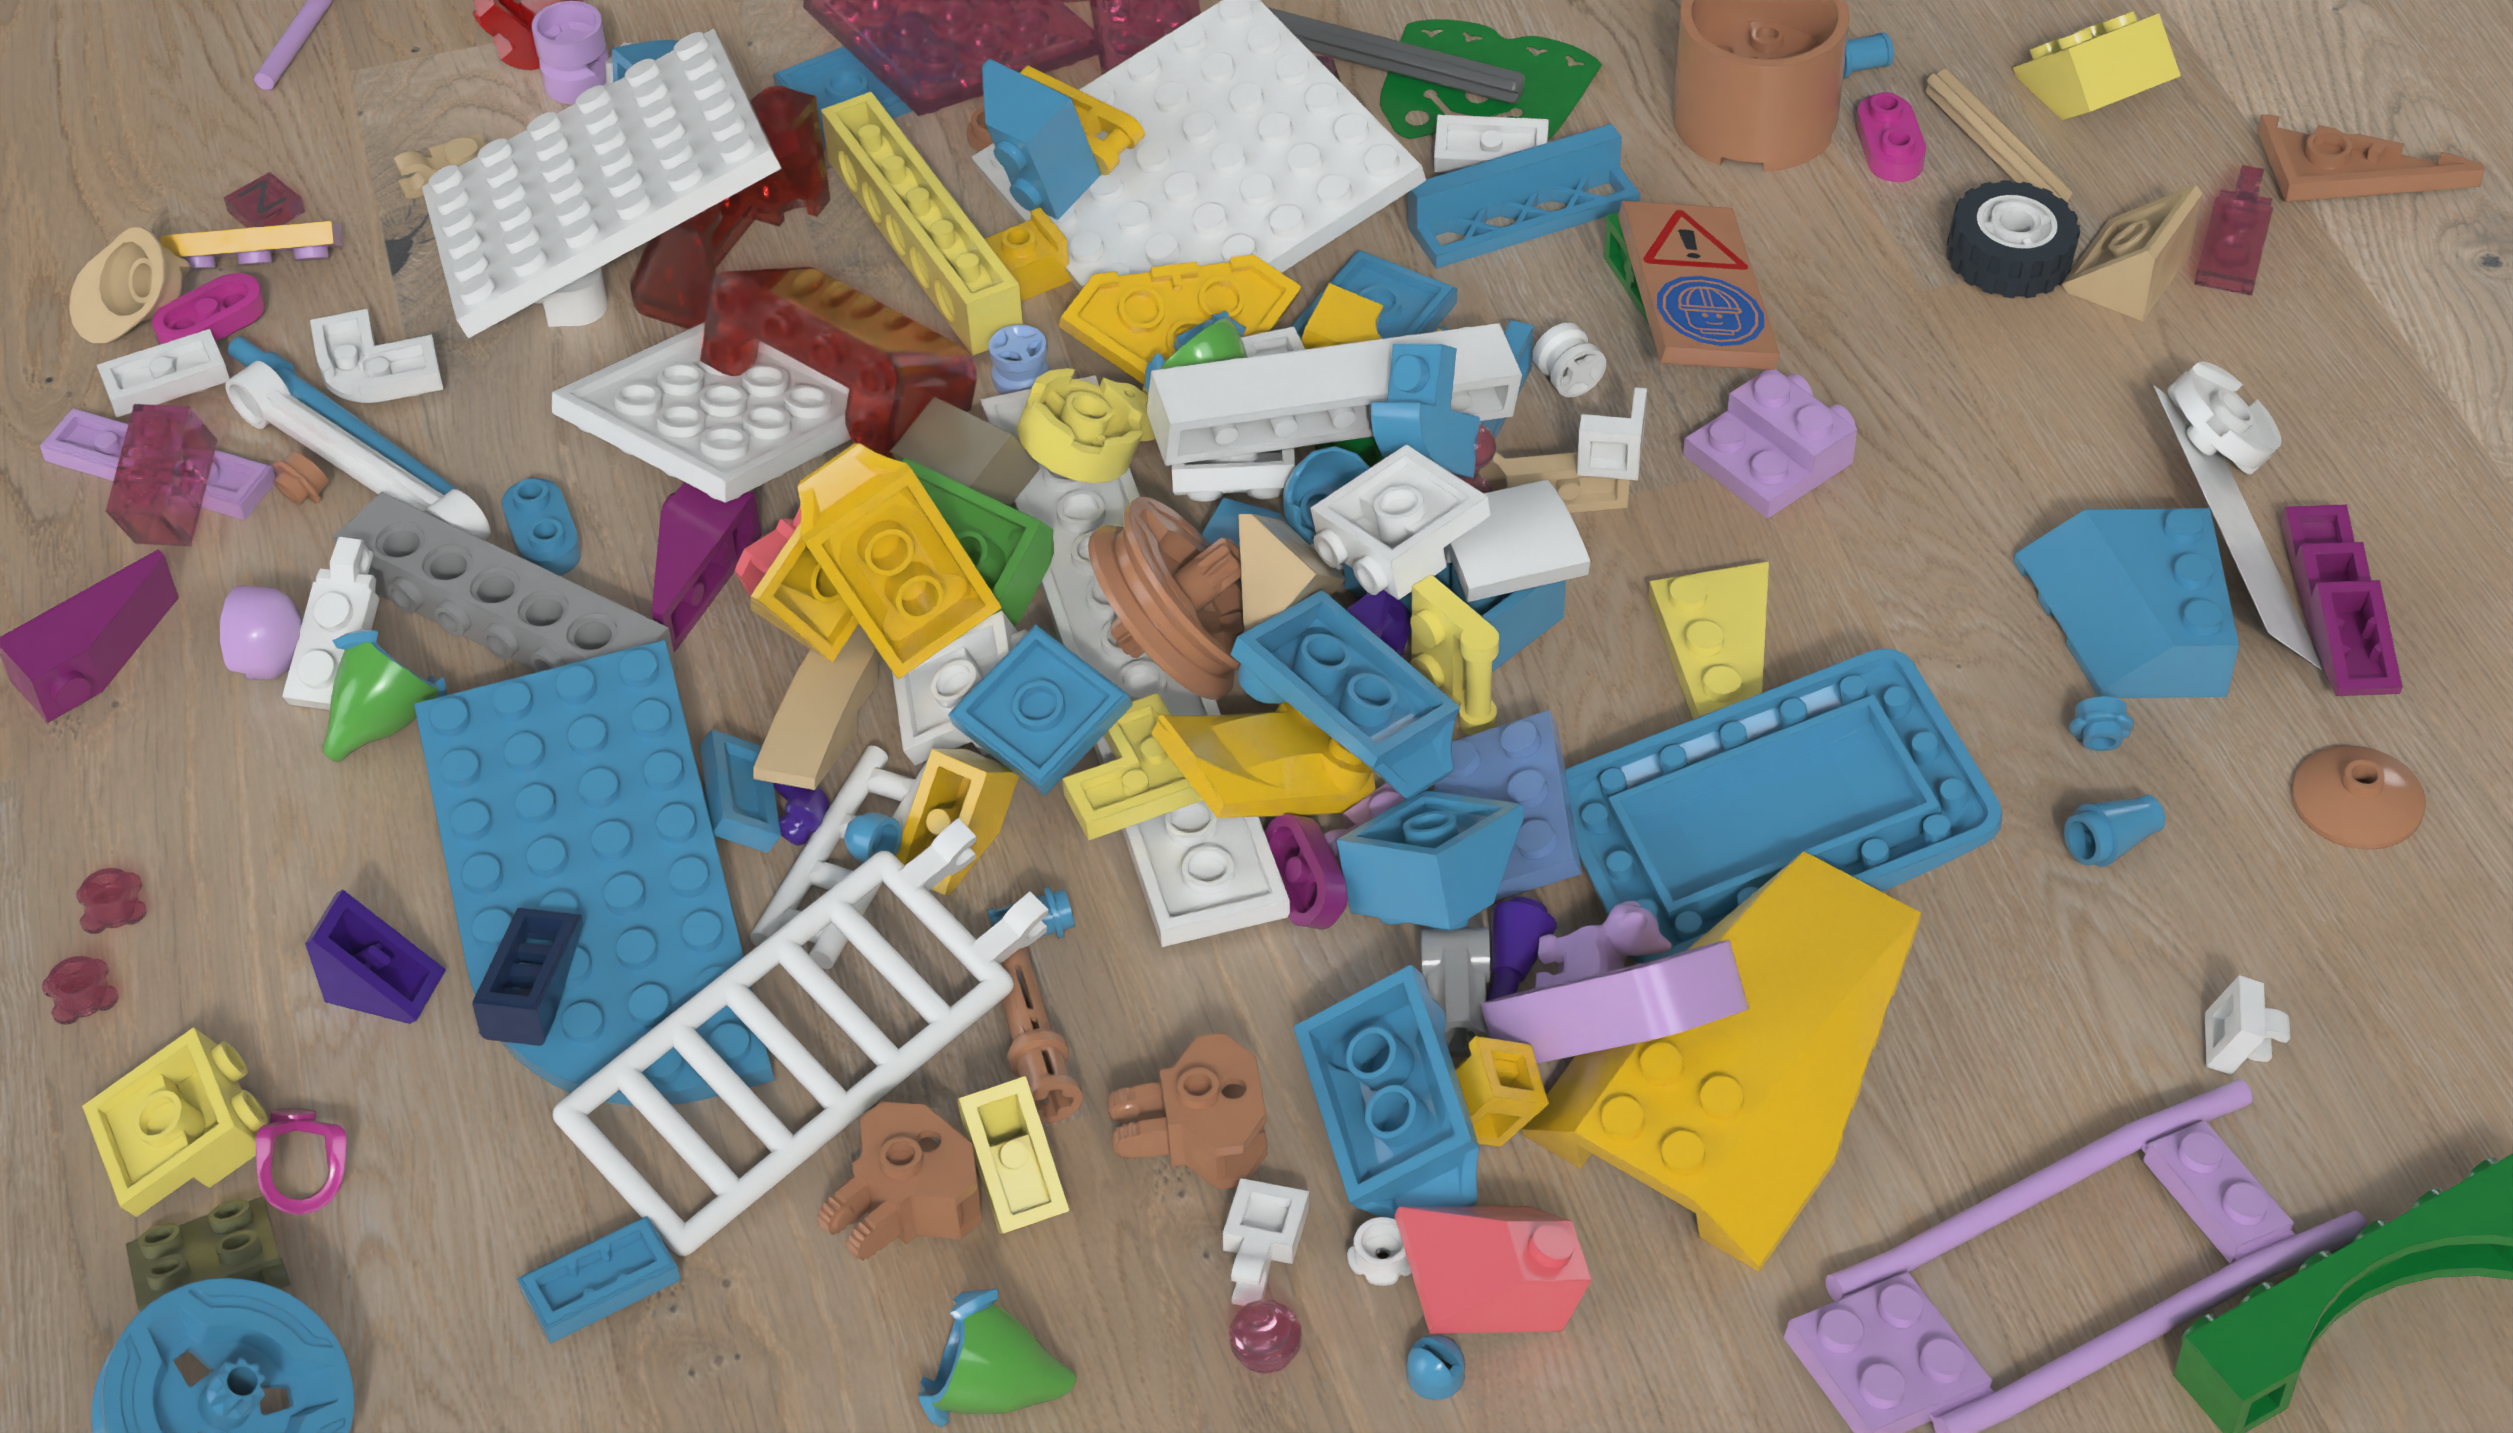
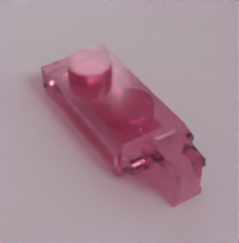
M2242 165L2235 192L2221 189L2219 197H2216L2194 285L2252 296L2273 207H2271L2272 198L2259 196L2264 169Z

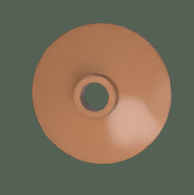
M2360 746L2331 747L2311 755L2297 769L2291 790L2296 812L2311 830L2333 843L2356 849H2381L2401 843L2418 829L2426 808V799L2422 785L2407 766L2386 753Z

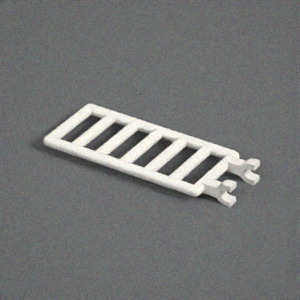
M959 818L947 826L936 837L931 846L905 866L889 851H880L874 854L554 1107L552 1115L555 1123L642 1218L648 1216L662 1241L673 1253L678 1256L692 1254L1013 990V978L1001 963L1018 949L1029 946L1047 932V926L1041 920L1048 915V909L1029 891L1009 909L1003 919L977 940L929 891L945 877L958 873L975 860V853L970 846L976 842V836ZM882 882L980 982L951 1007L853 906ZM830 923L834 924L929 1024L901 1048L898 1049L801 947ZM778 964L782 965L877 1066L848 1091H845L749 989L750 986ZM726 1005L824 1108L821 1113L795 1134H792L696 1031L697 1028ZM673 1047L771 1151L768 1156L741 1178L736 1176L642 1074L645 1069ZM620 1090L717 1195L715 1199L685 1223L588 1118V1114Z

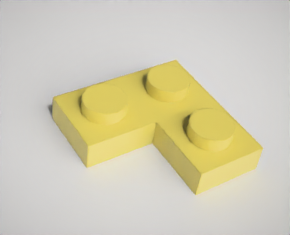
M1159 693L1132 701L1133 706L1104 735L1116 760L1062 778L1064 796L1088 841L1203 801L1151 734L1157 721H1159L1157 716L1162 714L1171 715Z

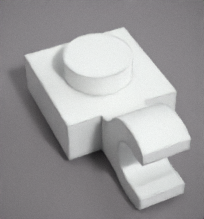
M1240 1178L1223 1230V1251L1238 1253L1231 1273V1281L1236 1282L1232 1295V1304L1260 1309L1266 1292L1271 1260L1293 1264L1309 1211V1191Z

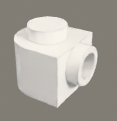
M601 267L535 302L536 304L544 305L548 327L587 325L595 322L605 314L608 308V299Z

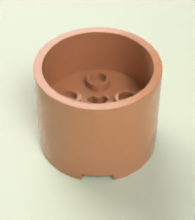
M1682 0L1679 19L1673 121L1679 137L1687 147L1702 158L1720 166L1725 158L1740 162L1762 163L1763 172L1792 168L1806 163L1821 154L1831 144L1832 133L1837 126L1850 18L1846 1Z

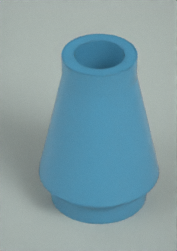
M2148 794L2134 799L2083 804L2075 810L2074 815L2069 817L2065 823L2064 837L2066 845L2072 856L2081 864L2087 866L2094 864L2099 867H2106L2151 834L2161 831L2165 825V813L2160 802Z

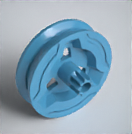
M233 1278L198 1281L181 1286L162 1295L145 1307L128 1324L99 1372L91 1402L92 1433H350L354 1413L353 1381L345 1354L336 1337L326 1323L300 1300L280 1289L256 1281ZM186 1352L194 1355L211 1371V1373L192 1387L187 1385L174 1363L175 1360ZM262 1388L286 1389L290 1408L266 1415L262 1414L260 1401L265 1396Z

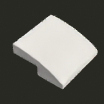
M1548 479L1484 493L1488 496L1491 516L1443 548L1446 564L1453 562L1467 602L1586 576L1589 573L1591 563L1567 507Z

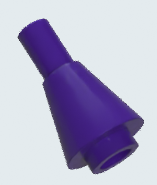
M1514 897L1509 901L1500 902L1493 907L1492 974L1494 976L1486 1002L1517 993L1519 984L1524 981L1539 958V937L1555 933L1557 923L1547 913L1546 907L1540 902L1526 897Z

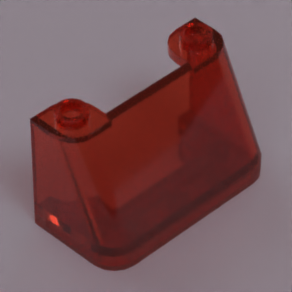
M772 86L764 89L750 101L782 169L649 240L630 280L633 306L638 313L685 329H691L719 315L735 321L732 304L722 299L724 297L722 280L717 278L716 274L718 265L755 220L780 227L785 221V212L795 208L807 207V214L818 217L831 200L815 95L788 89L784 86Z

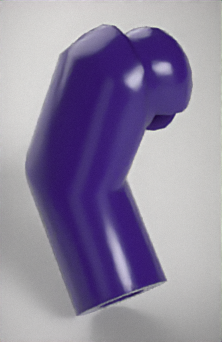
M773 783L774 789L787 800L784 807L787 813L779 819L781 835L796 846L805 844L812 831L815 832L822 824L829 808L826 794L818 786L815 790Z

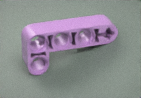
M1730 940L1700 946L1648 963L1517 992L1480 1004L1489 1038L1531 1044L1537 1063L1658 1039L1749 1009Z

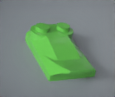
M904 457L902 462L907 463L911 467L1002 608L994 614L1003 611L1013 626L1016 627L1051 564L1054 555L1053 529L1032 516Z

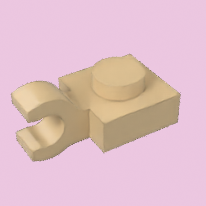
M479 133L468 137H458L449 142L428 147L429 158L415 151L403 152L394 157V162L401 176L416 172L411 177L398 180L399 187L405 198L414 199L423 196L422 186L428 184L431 176L440 169L449 165H457L459 167L478 157V152L487 145L482 135Z

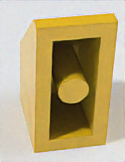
M931 749L902 833L901 846L896 855L897 859L904 866L931 846L936 837L947 826L959 818L976 836V842L970 846L975 853V860L958 873L948 875L931 889L943 895H950L1000 833L1019 776L1005 765L968 749Z

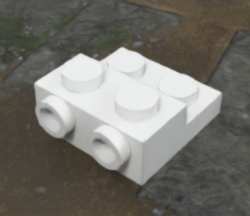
M1407 444L1310 508L1316 531L1313 539L1314 546L1322 560L1333 568L1345 563L1354 570L1358 582L1368 593L1376 595L1385 590L1398 600L1410 593L1414 584L1431 574L1435 576L1444 570L1447 565L1443 548L1491 516L1488 496Z
M1294 448L1172 465L1174 495H1187L1190 500L1201 502L1217 500L1223 496V493L1247 492L1248 496L1256 499L1278 497L1283 494L1286 481L1295 468Z
M1003 611L991 615L899 680L892 672L903 752L914 765L927 761L931 749H955L969 742H972L983 756L989 754L953 726L948 714L1028 633L1025 629L1018 632Z

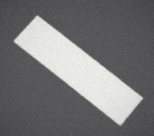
M2154 386L2268 633L2324 671L2318 654L2223 454L2217 451L2212 456L2201 452L2187 435V429L2192 424L2182 409L2168 395Z

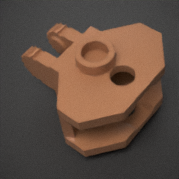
M1225 1033L1196 1036L1173 1068L1159 1069L1160 1082L1133 1085L1132 1088H1118L1116 1092H1111V1096L1107 1097L1108 1101H1106L1110 1119L1123 1124L1121 1127H1116L1117 1130L1113 1131V1136H1111L1113 1150H1115V1154L1120 1155V1158L1136 1159L1140 1156L1147 1158L1169 1155L1171 1167L1186 1165L1214 1188L1220 1190L1238 1187L1240 1178L1250 1180L1268 1155V1144L1264 1130V1124L1267 1121L1257 1058Z
M880 1102L860 1118L862 1156L852 1163L854 1177L838 1189L834 1196H830L824 1202L822 1208L819 1209L820 1212L817 1215L818 1220L816 1221L828 1234L834 1235L835 1233L839 1234L843 1229L845 1230L849 1224L852 1225L866 1212L870 1213L863 1222H859L853 1228L854 1230L849 1234L850 1237L846 1241L848 1243L846 1246L848 1251L858 1260L861 1259L862 1261L875 1255L878 1250H882L896 1237L905 1244H908L916 1236L962 1239L982 1222L973 1143L925 1104ZM930 1137H935L941 1141V1144L939 1145Z

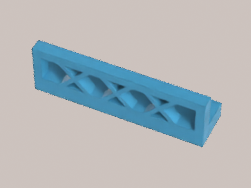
M1612 124L1426 179L1425 182L1408 192V229L1437 269L1606 217L1608 214L1619 213L1622 200L1640 202V193L1620 168L1622 136ZM1608 183L1617 192L1607 196L1587 193L1588 189ZM1548 201L1567 205L1566 208L1555 212L1536 208L1539 204ZM1499 216L1517 220L1515 224L1506 227L1485 224L1487 220ZM1452 232L1464 235L1465 238L1441 246L1435 236Z

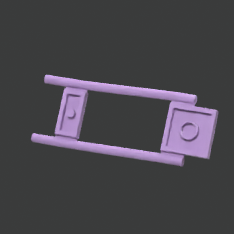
M2238 1079L2128 1123L1900 1245L1827 1275L1825 1280L1826 1288L1835 1302L1789 1320L1784 1339L1854 1433H1904L1930 1421L1933 1422L1935 1433H1978L2016 1416L2247 1288L2303 1264L2320 1251L2329 1250L2332 1252L2352 1243L2368 1223L2359 1211L2354 1210L2295 1235L2291 1230L2294 1222L2207 1123L2252 1103V1092L2249 1086L2243 1080ZM2141 1149L2145 1153L2143 1162L2230 1264L1994 1392L1990 1387L1992 1379L1909 1272Z

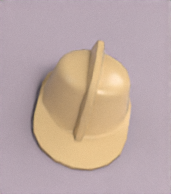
M143 227L126 229L110 245L91 259L77 275L70 293L69 311L72 325L80 337L93 344L111 343L122 337L139 322L153 319L158 309L180 297L183 288V278L191 268L189 262L175 256L172 251L160 245L155 235Z

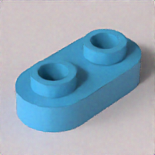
M534 478L522 480L510 487L502 498V508L518 556L559 576L571 571L580 561L581 547L577 530L559 487L551 481Z

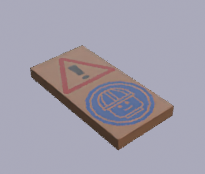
M1622 200L1618 219L1660 363L1775 370L1780 352L1733 208Z

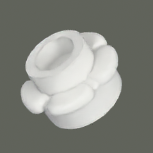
M1387 1217L1373 1218L1358 1228L1353 1238L1354 1246L1349 1248L1347 1252L1348 1264L1355 1274L1365 1275L1366 1280L1370 1284L1378 1286L1392 1285L1397 1282L1401 1275L1408 1276L1411 1274L1395 1219ZM1385 1253L1389 1254V1257L1379 1259L1376 1255Z

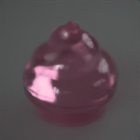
M1260 1299L1247 1303L1237 1311L1230 1325L1229 1342L1233 1354L1245 1367L1257 1373L1269 1374L1282 1370L1294 1359L1301 1347L1302 1330L1297 1315L1288 1306L1275 1300Z

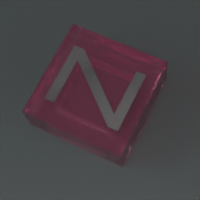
M271 172L223 197L228 213L246 228L283 225L305 212L301 197Z

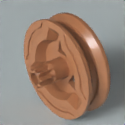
M1137 497L1125 508L1123 527L1103 525L1091 534L1088 541L1089 557L1094 574L1105 597L1118 616V619L1111 623V635L1116 640L1118 647H1121L1126 655L1138 658L1146 652L1163 671L1189 691L1206 699H1221L1232 690L1235 670H1238L1240 662L1231 656L1237 636L1244 633L1242 584L1238 580L1241 578L1240 547L1237 544L1235 545L1229 538H1219L1211 545L1187 520L1170 507L1149 497Z

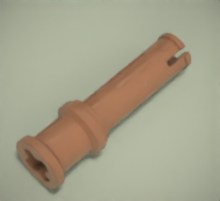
M1027 946L1018 949L1001 963L1014 981L1013 990L1001 1000L1002 1010L1013 1041L1007 1056L1010 1070L1014 1075L1020 1078L1026 1076L1041 1124H1050L1062 1121L1074 1114L1079 1109L1083 1097L1080 1085L1075 1079L1070 1077L1066 1066L1069 1058L1067 1042L1051 1028ZM1047 1097L1048 1103H1043L1042 1099Z

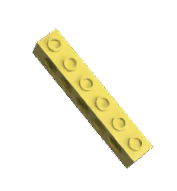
M868 92L821 109L828 162L970 354L974 356L989 350L990 338L996 331L1006 326L1023 325L1019 283L874 94Z

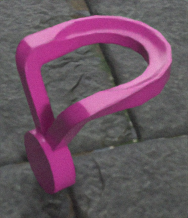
M272 1110L270 1112V1124L260 1127L256 1135V1172L259 1188L267 1201L282 1212L296 1215L316 1212L329 1204L340 1190L344 1176L347 1151V1135L345 1130L337 1124L316 1121V1111ZM295 1130L324 1136L328 1164L327 1179L321 1189L312 1196L301 1199L289 1198L280 1193L274 1186L271 1175L276 1137Z

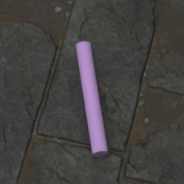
M307 0L255 74L254 81L258 87L263 90H272L333 0Z

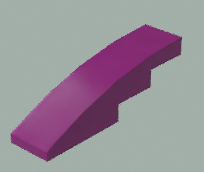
M2347 504L2285 507L2281 524L2293 577L2318 657L2335 696L2400 694L2403 686L2380 580H2371L2364 543L2355 542Z

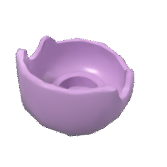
M240 585L232 589L225 599L220 617V645L227 669L233 672L244 673L249 680H275L289 671L295 647L300 638L302 625L301 615L290 597L279 589L271 587Z

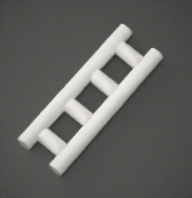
M868 746L864 750L828 808L822 824L813 832L751 932L750 940L755 946L760 945L802 912L797 910L811 885L830 890L853 872V870L833 865L826 861L840 838L844 839L848 823L857 817L855 814L869 792L901 802L892 818L900 823L903 833L927 763L923 765L917 777L912 779L883 770L888 762V756L881 748ZM882 883L853 905L862 916ZM830 923L809 940L815 943L809 955L821 968L831 969L848 939L833 923Z

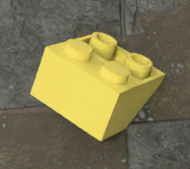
M2135 11L2076 31L2069 36L2032 48L2030 53L2033 60L2013 67L2016 78L2061 120L2094 111L2181 76L2160 14L2138 20Z

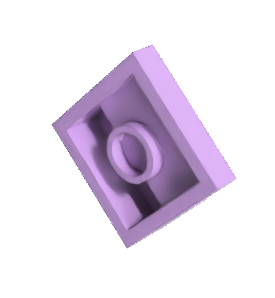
M1776 369L1765 370L1729 393L1728 411L1684 439L1683 455L1768 519L1853 463L1857 428L1852 415L1846 408L1838 404L1828 408L1813 397L1808 382L1802 376L1793 373L1786 377Z

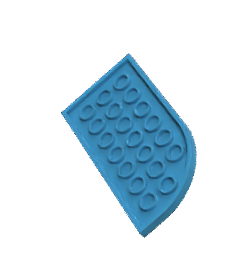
M665 640L414 704L466 967L474 994L476 995L517 908L582 915L583 928L554 1022L544 1044L536 1046L500 1041L515 1059L531 1072L568 1092H573L744 957ZM527 938L526 943L551 946L554 942ZM521 962L519 963V964H528V965L543 966V965H539V964H530V963H521ZM512 986V988H516V989L531 990V989H528V988H520V987H513V986ZM727 1005L696 1029L700 1036L748 1087L775 1081L767 1047ZM674 1047L642 1072L671 1105L719 1096ZM620 1090L605 1101L608 1103L633 1105Z

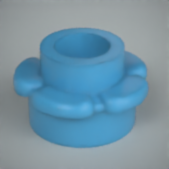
M2105 696L2092 697L2079 702L2074 708L2075 719L2069 724L2070 733L2076 735L2077 740L2083 741L2085 748L2093 751H2109L2118 748L2122 744V740L2129 737L2131 730L2134 728L2133 719L2127 715L2126 703L2120 699Z

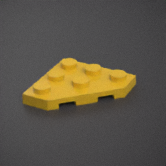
M1254 254L1231 257L1230 261L1226 263L1198 266L1196 261L1155 266L1145 273L1118 276L1117 271L1093 274L1061 316L1058 327L1142 384H1145V371L1148 362L1151 363L1154 356L1159 352L1165 361L1177 352L1173 347L1177 336L1213 318V314H1220L1224 311L1228 313L1231 319L1246 327L1242 335L1243 337L1273 331L1298 297L1302 286Z

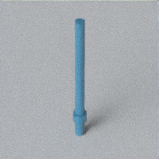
M242 336L236 337L230 342L228 354L245 367H248L255 361L267 364L279 375L291 396L436 491L445 495L453 489L459 490L295 374L294 366L277 353H265Z

